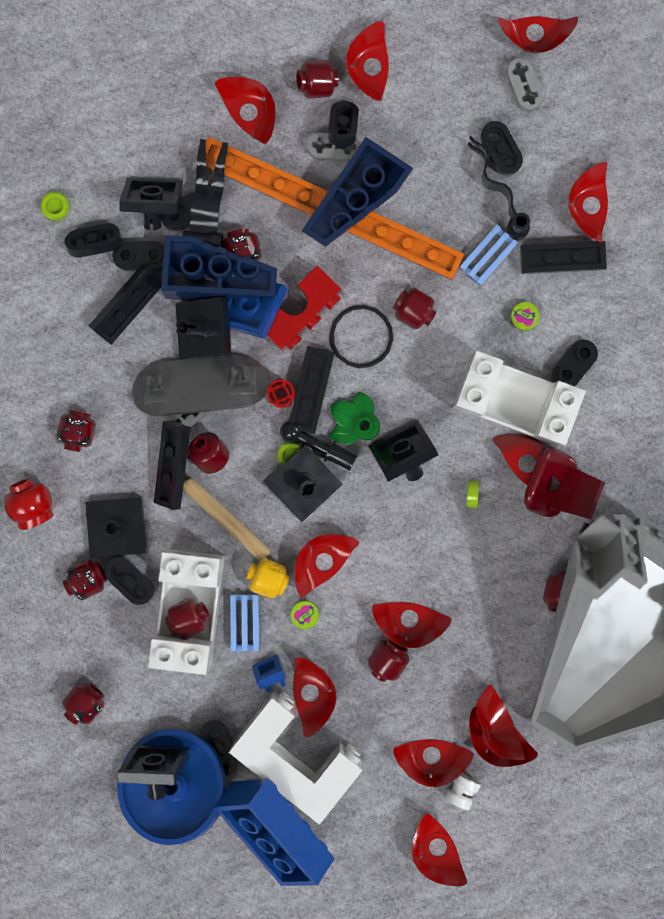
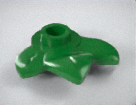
M358 392L353 399V403L341 400L331 404L332 417L338 424L330 433V437L334 441L350 445L359 439L371 440L378 435L380 421L374 415V403L368 395ZM369 421V429L363 431L361 428L362 423Z

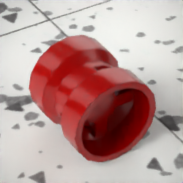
M278 379L267 388V398L273 406L283 409L293 404L296 393L290 382Z

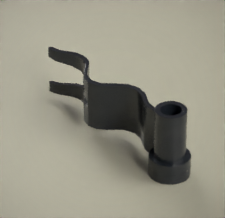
M470 136L469 140L482 149L480 150L468 142L469 148L479 153L484 159L485 167L481 178L482 184L486 189L501 192L507 198L508 214L511 218L506 228L507 233L510 235L509 237L517 241L524 239L530 230L529 216L522 212H516L513 206V193L507 184L493 181L487 177L486 168L490 157L489 151L483 144Z
M200 139L196 163V186L191 204L189 231L184 230L182 236L196 237L213 246L223 247L224 234L218 232L220 204L224 190L228 143H222L214 168L212 184L209 185L206 167V140Z

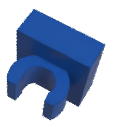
M278 654L252 665L260 690L265 688L270 693L272 692L271 685L280 682L282 687L286 685L285 672Z

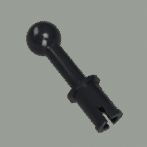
M286 421L282 424L280 435L284 441L288 443L296 441L302 444L305 443L308 447L326 455L325 462L329 460L349 471L351 470L357 455L335 445V441H333L332 445H329L300 431L298 426L300 424L296 421L295 423Z

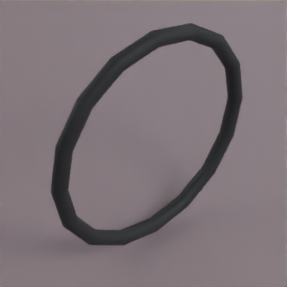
M366 305L352 306L342 311L334 320L330 331L331 347L337 358L346 365L355 368L372 367L383 361L390 352L393 342L392 326L387 317L378 309ZM365 309L375 312L384 320L388 327L389 341L387 348L380 358L371 363L356 364L349 362L340 355L335 346L334 332L337 323L344 315L353 310Z

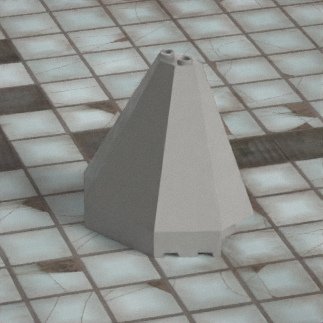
M633 513L630 517H627L625 514L612 515L609 519H606L605 516H599L573 542L530 714V724L537 730L553 737L558 743L566 745L574 751L664 723V530L640 513Z

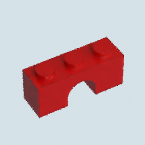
M318 265L297 285L298 289L308 300L306 309L301 314L293 316L286 314L279 308L267 334V337L282 351L286 348L291 351L302 340L299 335L306 328L312 330L322 318L319 314L326 307L331 310L342 299L339 296L342 289Z

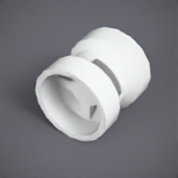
M462 773L453 781L452 788L447 790L444 798L453 805L469 811L473 804L472 797L474 793L479 791L482 784Z

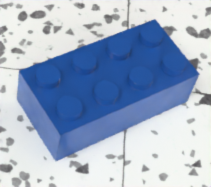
M268 778L231 782L214 806L215 810L281 886L318 885L335 859L327 850V845L317 838L312 832L310 825L301 819L294 810V806L285 800L277 790L276 784Z

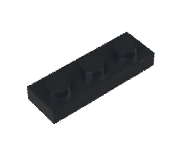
M605 241L520 245L521 274L606 270Z
M143 262L89 324V327L112 345L160 290L162 278Z
M307 346L289 422H298L302 432L316 433L335 352Z
M170 420L163 421L153 503L171 510L181 509L190 427Z

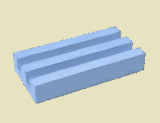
M496 225L459 268L481 286L518 242L509 237L508 233L501 230L500 226ZM497 234L500 237L499 240L472 270L468 268L469 264ZM504 241L509 244L481 277L476 275Z
M231 594V651H259V594ZM237 600L242 601V644H237ZM247 600H253V644H248Z

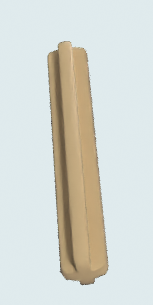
M193 478L185 481L183 491L258 560L266 558L270 554V549Z

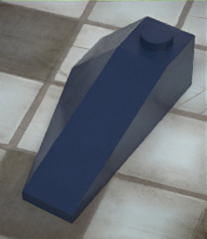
M365 137L302 229V232L324 247H327L394 196L412 172L413 167Z
M165 235L161 291L165 299L202 300L216 297H227L228 299L275 298L277 268L246 256L242 257L220 246L216 247L205 243L196 237Z

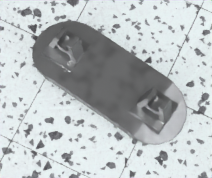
M240 354L162 361L147 366L138 374L133 383L132 396L134 404L139 410L150 416L251 407L260 402L267 392L269 379L266 370L260 362L250 356Z

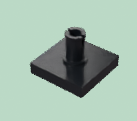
M127 177L119 200L120 212L144 213V228L150 230V224H152L153 220V230H159L162 227L161 214H177L183 192V180Z
M227 297L175 303L179 359L232 354Z
M418 420L368 445L388 482L404 473L408 481L412 482L420 479L424 474L420 465L439 456L435 446Z
M305 443L263 480L269 489L301 522L343 485Z
M143 497L85 502L90 558L147 553Z
M134 745L117 772L118 783L147 784L148 797L150 799L159 800L164 798L166 795L165 785H175L190 758L189 747Z

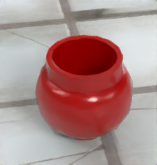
M27 478L9 487L11 492L4 499L5 512L13 522L18 524L20 530L36 527L53 517L54 514L51 508L52 496L44 484L31 482L30 478Z

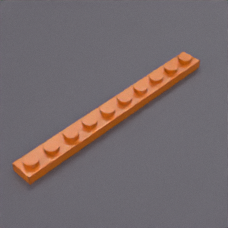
M208 137L206 142V167L214 171L222 142ZM228 146L225 161V177L310 216L313 215L328 193L327 190ZM371 212L346 231L353 236L449 280H453L464 256V253L375 212Z

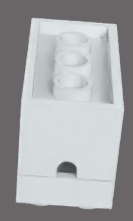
M479 351L474 352L470 356L452 405L453 409L554 446H566L584 398L585 390L561 381L552 383L503 365V360Z
M168 549L162 552L159 581L163 582L158 627L157 635L151 641L148 668L202 675L208 673L212 667L225 555ZM190 597L198 603L203 602L210 616L206 618L207 627L203 632L184 640L178 636L174 637L170 633L165 617L168 616V609L172 605Z
M274 690L235 739L229 753L261 779L268 778L274 782L281 795L320 825L363 771L362 759L360 758L361 753L350 744H347L345 747L342 743H339L315 773L275 741L295 717L296 707L293 705L295 701L283 691L279 694Z

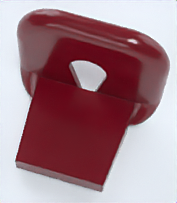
M548 448L540 454L525 490L524 504L530 512L544 517H554L562 511L592 519L605 482L578 470L576 461L570 455L556 448ZM551 476H554L560 483L559 488L556 490H547V482Z

